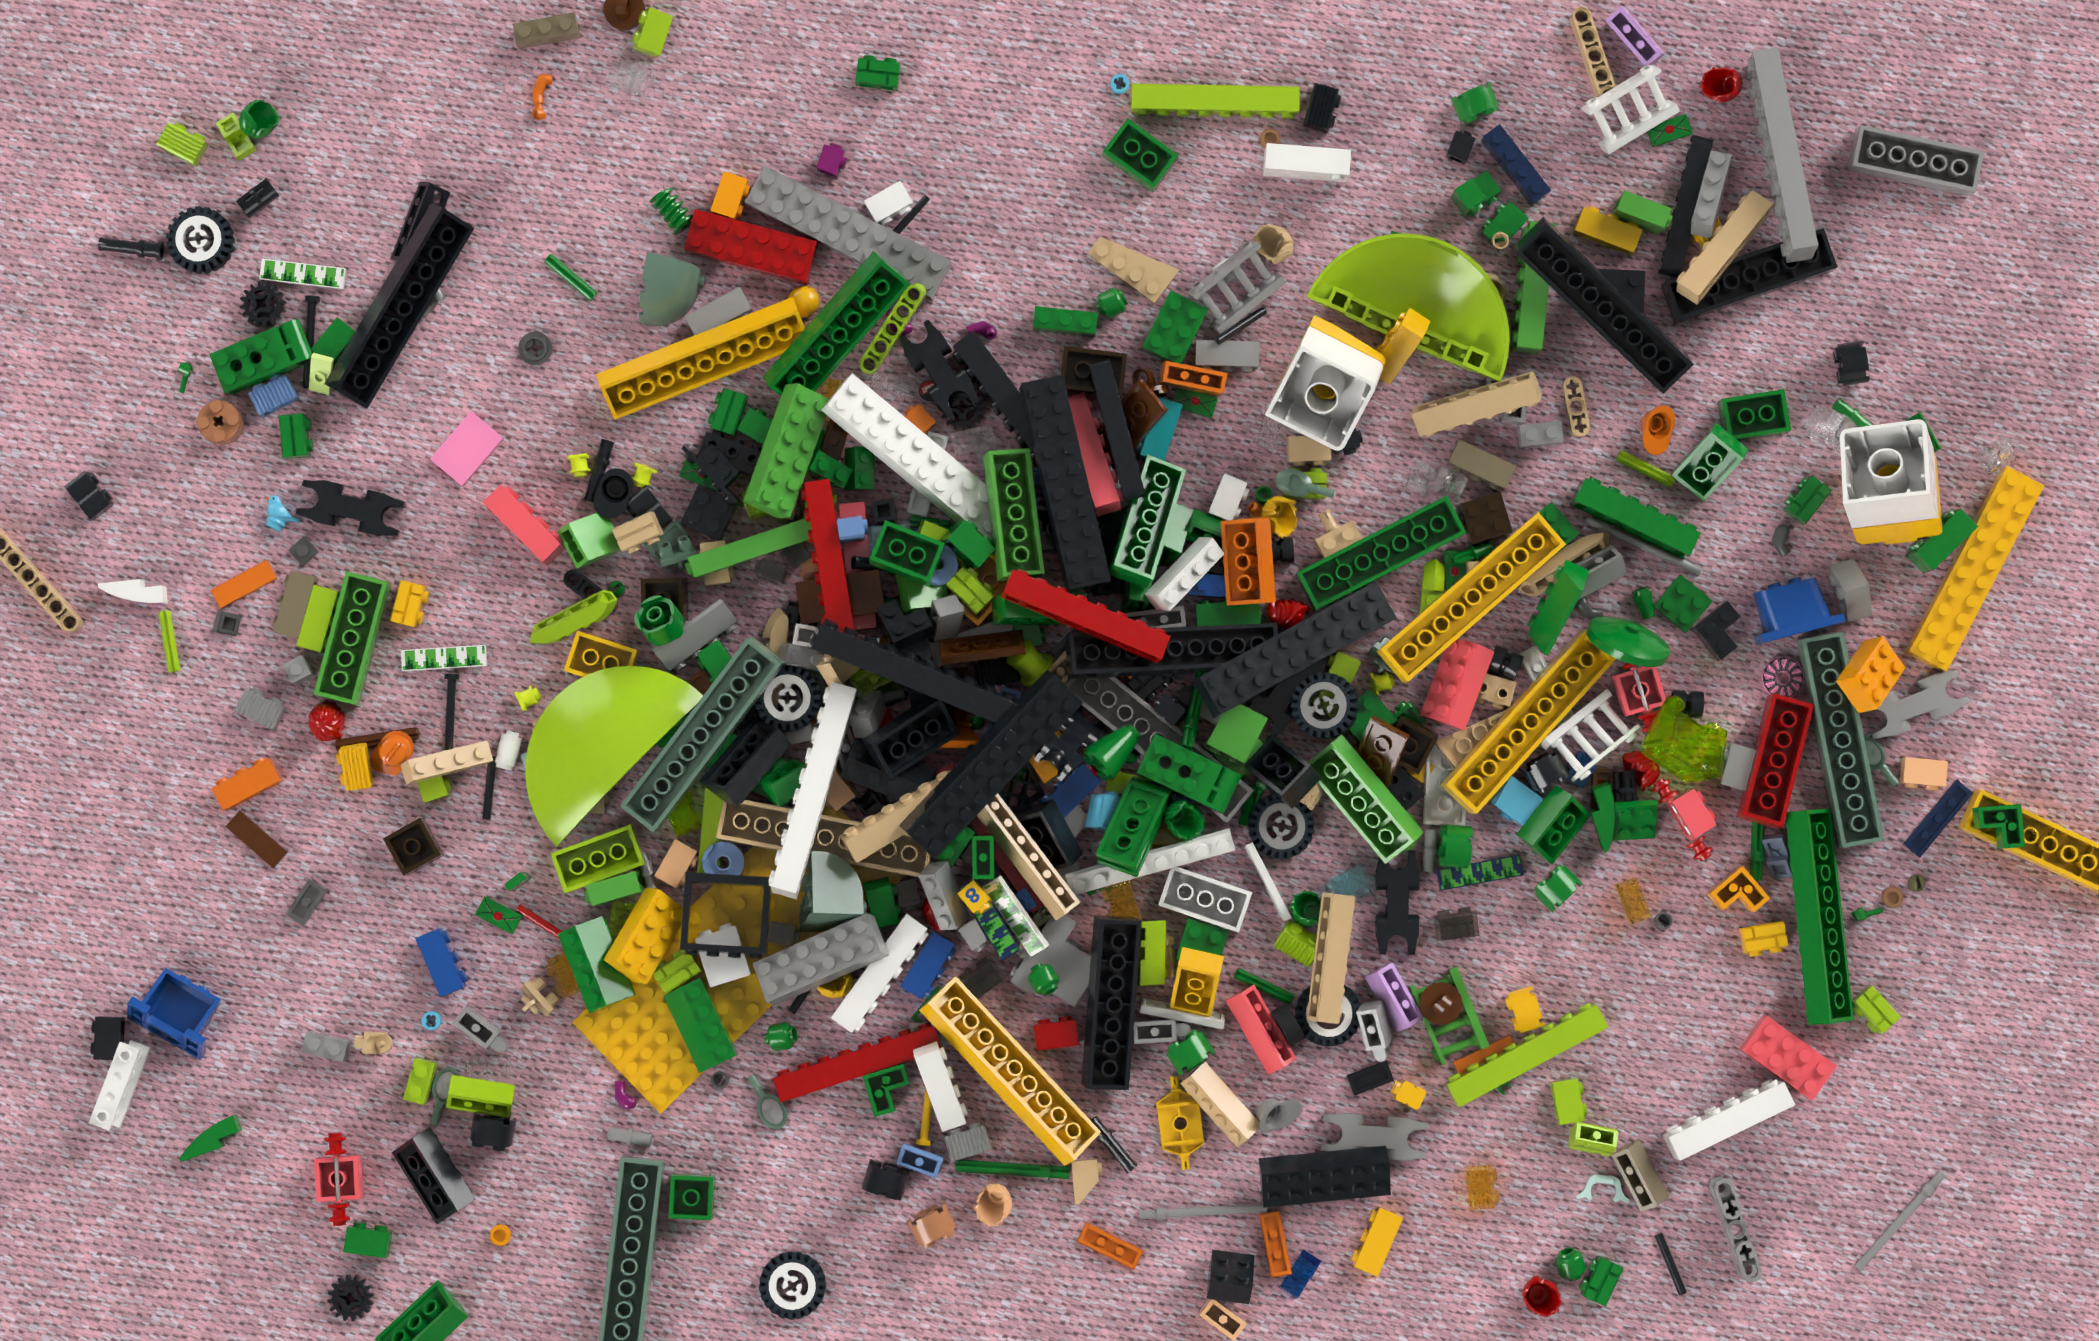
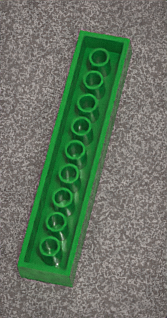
M1831 808L1787 812L1785 824L1788 832L1790 868L1793 879L1792 888L1795 897L1794 907L1797 916L1799 952L1802 962L1801 972L1804 981L1808 1025L1854 1020Z

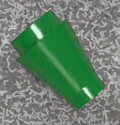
M1642 587L1632 591V599L1642 618L1648 619L1655 616L1652 591H1649V587Z

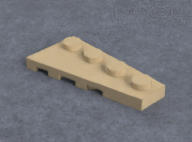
M1102 237L1098 238L1087 253L1154 304L1180 271L1177 268Z
M1507 710L1466 727L1465 731L1460 730L1437 740L1435 745L1455 769Z

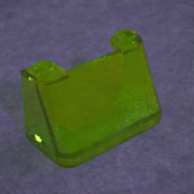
M1670 696L1668 699H1665L1642 741L1641 753L1685 782H1699L1722 777L1728 731L1714 722L1701 726L1681 711L1685 709V702L1680 697Z

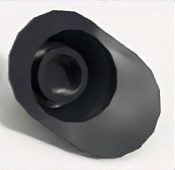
M615 468L608 470L602 476L593 501L596 511L601 516L615 518L626 509L634 486L632 477L628 472Z

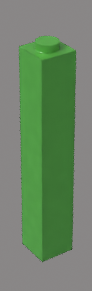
M805 519L687 557L688 563H685L688 575H693L695 579L809 541L807 530H811L810 521L806 522Z

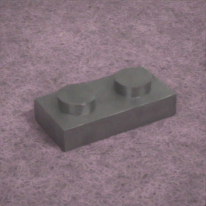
M308 879L285 915L305 926L328 890L312 879Z

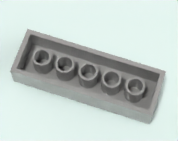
M1860 125L1854 133L1847 171L1970 197L1977 190L1984 151Z
M866 913L752 964L766 1003L777 1005L889 956L875 916Z

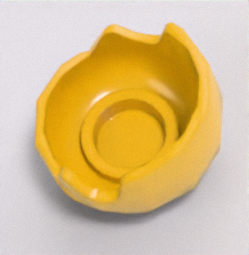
M799 286L793 289L788 298L793 297L801 318L812 316L820 307V295L816 289L810 286Z

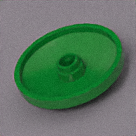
M1612 616L1595 617L1590 621L1586 631L1589 640L1597 648L1616 659L1633 665L1658 667L1666 663L1670 654L1668 644L1658 634L1626 619Z

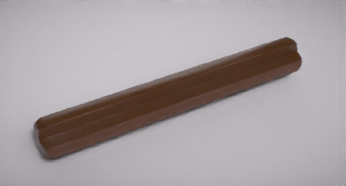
M417 727L394 730L407 733L412 740L419 739ZM392 731L337 739L335 747L339 752L340 747L345 745L367 743V747L378 746L382 738Z

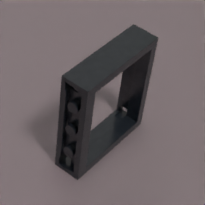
M686 872L680 950L685 951V955L697 956L698 952H707L706 956L719 957V953H726L730 958H741V954L749 955L750 959H762V956H767L772 893L771 886L768 883L769 877ZM692 883L764 887L760 947L688 943Z

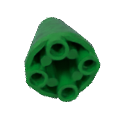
M1132 725L1123 726L1087 745L1083 749L1084 761L1089 766L1093 765L1098 770L1097 774L1103 781L1113 780L1141 736Z

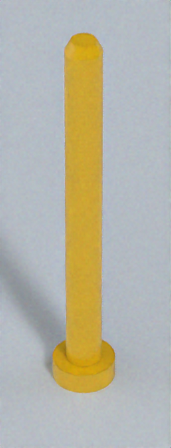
M926 1087L920 1138L916 1139V1144L930 1146L931 1141L928 1140L932 1103Z

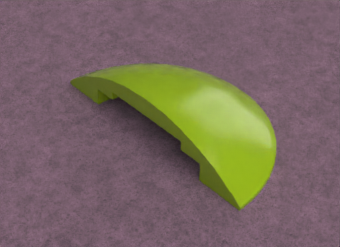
M1408 233L1389 234L1365 240L1344 251L1330 262L1315 280L1306 296L1329 310L1384 336L1390 328H1393L1400 313H1406L1411 308L1431 321L1416 350L1501 382L1507 364L1510 343L1509 324L1503 301L1496 286L1482 267L1469 255L1447 242L1429 236Z
M617 666L596 671L576 680L551 701L540 716L532 732L526 755L525 776L528 797L533 812L540 826L556 847L587 817L586 815L672 728L676 727L693 710L704 696L702 693L683 679L658 669L644 666Z

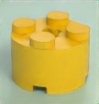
M1532 985L1508 992V997H1505L1508 1010H1513L1515 1017L1511 1018L1515 1031L1520 1030V1033L1545 1026L1544 1021L1539 1022V1019L1543 1017L1535 993L1530 994V991L1534 990Z

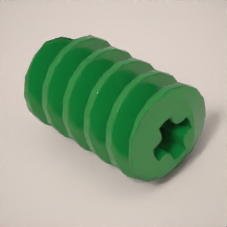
M673 188L664 189L657 193L650 200V203L655 202L653 207L660 209L659 215L664 216L663 220L665 222H670L669 228L675 229L673 233L678 235L691 225L690 221L693 215H685L688 208L680 209L683 201L675 202L678 195H670Z

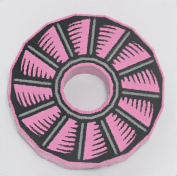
M1774 658L1762 670V686L1769 695L1775 693L1791 698L1803 687V670L1791 658ZM1780 672H1785L1788 675L1787 683L1781 684L1778 682L1777 675Z

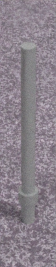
M1586 516L1584 524L1598 529L1599 533H1609V535L1696 575H1700L1702 571L1701 567L1611 527V524L1606 521L1600 522L1590 516Z
M1938 1171L1928 1183L1926 1182L1920 1188V1193L1854 1265L1860 1272L1928 1196H1932L1936 1191L1935 1188L1946 1177L1942 1172Z
M1263 1204L1176 1209L1156 1207V1210H1140L1139 1218L1165 1220V1218L1259 1213L1267 1212V1207L1263 1208Z

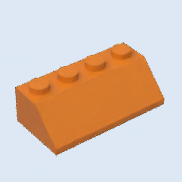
M1270 517L1221 521L1227 606L1276 602Z

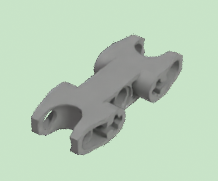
M1958 671L1937 673L1920 679L1917 683L1921 691L1899 699L1896 690L1890 691L1880 707L1876 709L1883 715L1884 725L1879 731L1870 734V737L1875 740L1882 737L1896 736L1912 729L1908 721L1912 717L1929 711L1932 719L1936 720L1954 713L1957 709L1969 703L1968 697L1952 699L1946 693L1945 687L1947 682L1959 675Z
M1347 1112L1323 1114L1322 1121L1339 1125L1342 1134L1340 1140L1334 1144H1320V1150L1322 1151L1386 1146L1389 1160L1426 1159V1152L1412 1150L1408 1145L1407 1138L1414 1130L1428 1129L1427 1122H1420L1407 1117L1387 1116V1126L1363 1125L1364 1114Z
M1722 1176L1711 1178L1708 1186L1715 1210L1719 1215L1735 1270L1742 1279L1747 1280L1749 1283L1760 1280L1762 1273L1756 1250L1751 1243L1735 1188L1727 1178ZM1723 1183L1725 1189L1722 1193H1719V1185ZM1734 1223H1738L1740 1227L1737 1234H1731L1730 1227ZM1751 1265L1750 1273L1746 1274L1745 1268Z

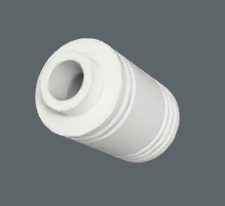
M507 730L506 734H501L495 758L496 767L511 771L513 767H516L522 738L518 737L519 733Z

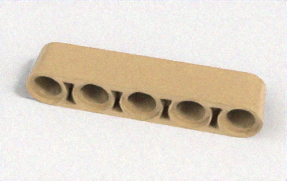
M1582 6L1573 11L1570 17V24L1595 97L1598 98L1602 93L1608 92L1616 87L1591 12ZM1575 15H1583L1585 22H1578ZM1589 34L1592 37V41H1584L1582 35ZM1589 54H1596L1599 58V61H1591L1589 58ZM1602 73L1605 76V81L1597 80L1595 74ZM1612 103L1608 104L1604 108L1612 106Z

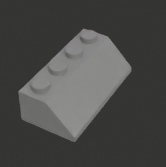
M719 599L683 626V635L668 644L656 646L652 650L670 672L673 670L678 672L686 666L685 661L690 658L693 660L698 658L697 653L704 647L712 644L717 639L720 641L719 636L723 633L728 635L737 629L736 624L739 621L725 602Z

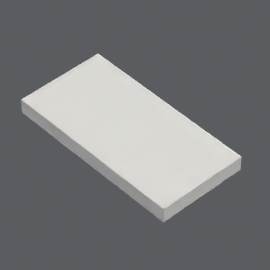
M1436 745L1432 748L1425 765V795L1422 824L1465 826L1466 810L1440 786L1454 768ZM1430 763L1435 766V768L1432 770L1431 773H1430Z

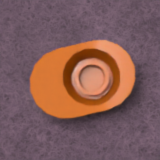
M1660 405L1648 411L1641 420L1643 446L1651 455L1662 454L1670 443L1675 425V414L1666 405Z
M402 731L387 733L371 756L373 769L392 776L398 775L402 771L401 764L409 760L414 752L412 738Z

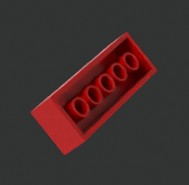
M695 209L684 250L687 254L808 285L818 243L807 238Z
M1775 693L1767 696L1754 750L1757 751L1746 791L1742 793L1737 818L1775 829L1784 826L1814 704Z

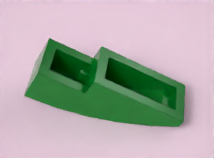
M1608 782L1591 787L1597 807L1589 809L1601 849L1604 853L1610 849L1615 826L1614 798Z
M237 1115L223 1119L206 1129L186 1148L179 1158L180 1161L183 1162L224 1147V1137L242 1131Z

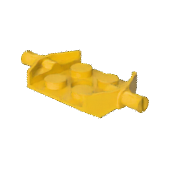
M1171 1076L1169 1077L1171 1092L1156 1102L1161 1144L1163 1150L1179 1155L1182 1170H1186L1185 1161L1187 1170L1191 1169L1189 1162L1190 1154L1204 1145L1200 1106L1190 1094L1181 1090L1179 1076H1175V1085L1174 1078ZM1178 1117L1186 1120L1187 1124L1184 1129H1177L1174 1122Z

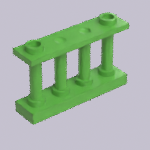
M1457 967L1448 969L1449 974L1446 975V978L1434 983L1444 982L1454 986L1461 995L1465 1014L1461 1018L1435 1029L1431 1028L1426 1018L1422 1019L1434 1048L1431 1051L1435 1062H1440V1065L1446 1064L1445 1056L1472 1045L1479 1046L1480 1049L1490 1046ZM1414 984L1408 986L1409 992L1420 1010V995L1427 986L1416 990ZM1464 1025L1467 1027L1471 1026L1473 1034L1469 1038L1440 1049L1436 1037Z

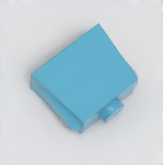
M1511 775L1492 799V806L1501 811L1500 816L1506 821L1511 822L1513 820L1523 826L1544 799Z
M1105 791V794H1091L1085 827L1102 831L1107 830L1121 799L1117 792Z

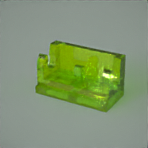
M612 902L609 929L614 941L636 904Z

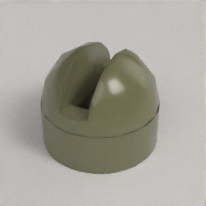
M1913 875L1909 878L1908 887L1912 891L1919 892L1925 888L1926 882L1922 876ZM1915 878H1918L1920 888L1917 887V882Z

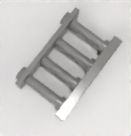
M1254 240L1243 243L1239 251L1202 281L1195 282L1187 292L1195 300L1199 297L1202 299L1215 317L1210 325L1219 334L1236 324L1286 283L1280 274L1268 271L1256 254V251L1261 246ZM1248 257L1263 277V282L1258 286H1253L1239 266ZM1231 271L1234 272L1247 290V295L1242 299H1237L1223 280ZM1215 284H1217L1231 304L1230 308L1224 313H1221L1206 292Z

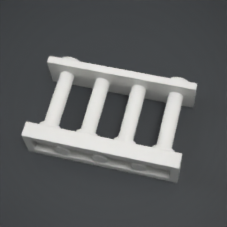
M1646 65L1636 75L1598 98L1594 97L1588 100L1586 105L1581 107L1583 112L1589 115L1594 114L1604 138L1598 145L1602 151L1611 154L1680 112L1676 103L1670 100L1665 101L1654 76L1662 72L1660 68L1654 65ZM1646 81L1657 102L1656 108L1651 111H1647L1636 88ZM1628 92L1640 114L1639 118L1633 122L1629 121L1619 100L1620 97ZM1612 103L1622 125L1621 129L1615 133L1611 132L1601 111L1603 107Z
M1608 689L1548 735L1540 744L1545 751L1551 746L1553 749L1556 748L1577 773L1571 779L1573 783L1578 779L1583 781L1591 774L1589 770L1625 741L1629 744L1638 736L1636 732L1640 726L1637 724L1630 730L1609 706L1608 700L1612 694ZM1597 709L1600 712L1603 711L1623 734L1616 742L1611 739L1593 718V712ZM1582 721L1584 724L1587 723L1608 747L1600 755L1578 731L1577 725ZM1566 734L1572 736L1592 759L1585 767L1581 765L1562 743V737Z
M130 1040L129 1044L119 1042L91 1115L90 1124L106 1130H110L112 1125L121 1128L151 1047Z

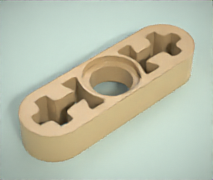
M1571 376L1562 384L1571 433L1576 437H1583L1590 430L1583 386L1579 378ZM1570 381H1573V384L1578 385L1574 390L1575 395L1580 394V397H1573L1569 400L1568 396H1572V390L1567 389V385L1570 384ZM1573 401L1581 404L1582 409L1579 413L1571 411L1570 404ZM1583 414L1584 418H1580V423L1585 425L1586 428L1580 433L1579 430L1574 428L1578 425L1577 419L1572 420V416L1578 417Z

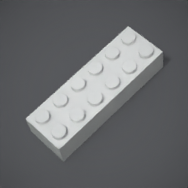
M906 913L885 942L889 956L869 964L831 1018L851 1033L854 1029L859 1031L865 1022L863 1017L866 1012L872 1013L878 1004L875 1001L879 995L884 996L891 987L888 984L892 977L896 979L903 970L901 964L904 960L909 962L915 954L914 946L917 942L921 945L928 936V933L925 932L927 927Z
M1772 1078L1762 1082V1087L1758 1089L1752 1087L1743 1091V1096L1740 1098H1728L1723 1101L1724 1105L1716 1108L1712 1106L1704 1110L1705 1114L1697 1117L1694 1115L1685 1119L1686 1124L1682 1126L1675 1124L1665 1129L1667 1133L1662 1136L1672 1157L1681 1161L1795 1106L1785 1082L1777 1079L1773 1080Z

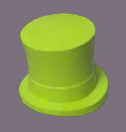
M1024 640L1026 654L1008 656L1007 663L1021 674V682L1026 687H1030L1047 669L1051 668L1054 658L1049 654H1041L1030 640Z

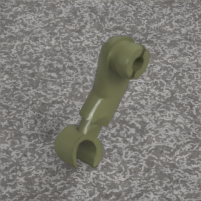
M1042 906L1031 919L1037 928H1040L1052 915L1045 906Z

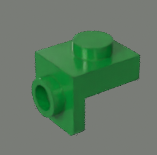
M1404 700L1395 707L1396 711L1393 715L1397 719L1400 715H1403L1421 725L1426 722L1425 718L1420 716V711L1412 700L1408 703Z

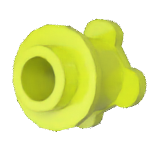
M587 453L567 456V460L571 463L570 474H574L575 478L586 477L587 473L591 471L587 464V459H589Z
M634 462L633 465L637 468L634 476H631L632 480H634L633 484L644 488L646 485L650 486L651 476L653 473L657 474L658 470Z
M1387 671L1377 676H1374L1373 672L1369 673L1370 688L1377 697L1380 696L1379 692L1392 691V687L1395 686L1392 674H1388Z
M531 685L522 692H515L523 711H527V707L534 704L539 705V700L542 699L538 688H533Z

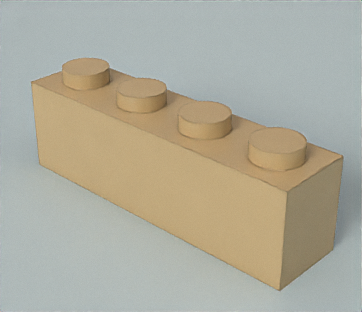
M486 740L410 759L402 763L401 768L406 785L484 766L492 762L493 758L488 741Z
M1203 1062L1180 1083L1186 1092L1195 1099L1200 1107L1237 1147L1247 1141L1260 1128V1122L1206 1062Z

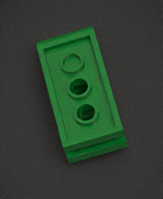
M295 319L209 355L224 393L233 395L257 384L264 383L275 375H283L311 362L313 353L300 320ZM259 355H261L262 359L259 363H257L256 359ZM242 362L241 370L237 371V365Z
M1157 734L1154 735L1137 771V774L1221 814H1224L1242 775ZM1168 757L1171 761V766L1167 769L1162 768L1159 764L1160 758ZM1181 766H1186L1190 769L1189 777L1183 778L1179 775L1178 770Z
M1133 776L1126 786L1096 851L1098 863L1138 877L1164 820L1166 809L1172 802L1174 791Z

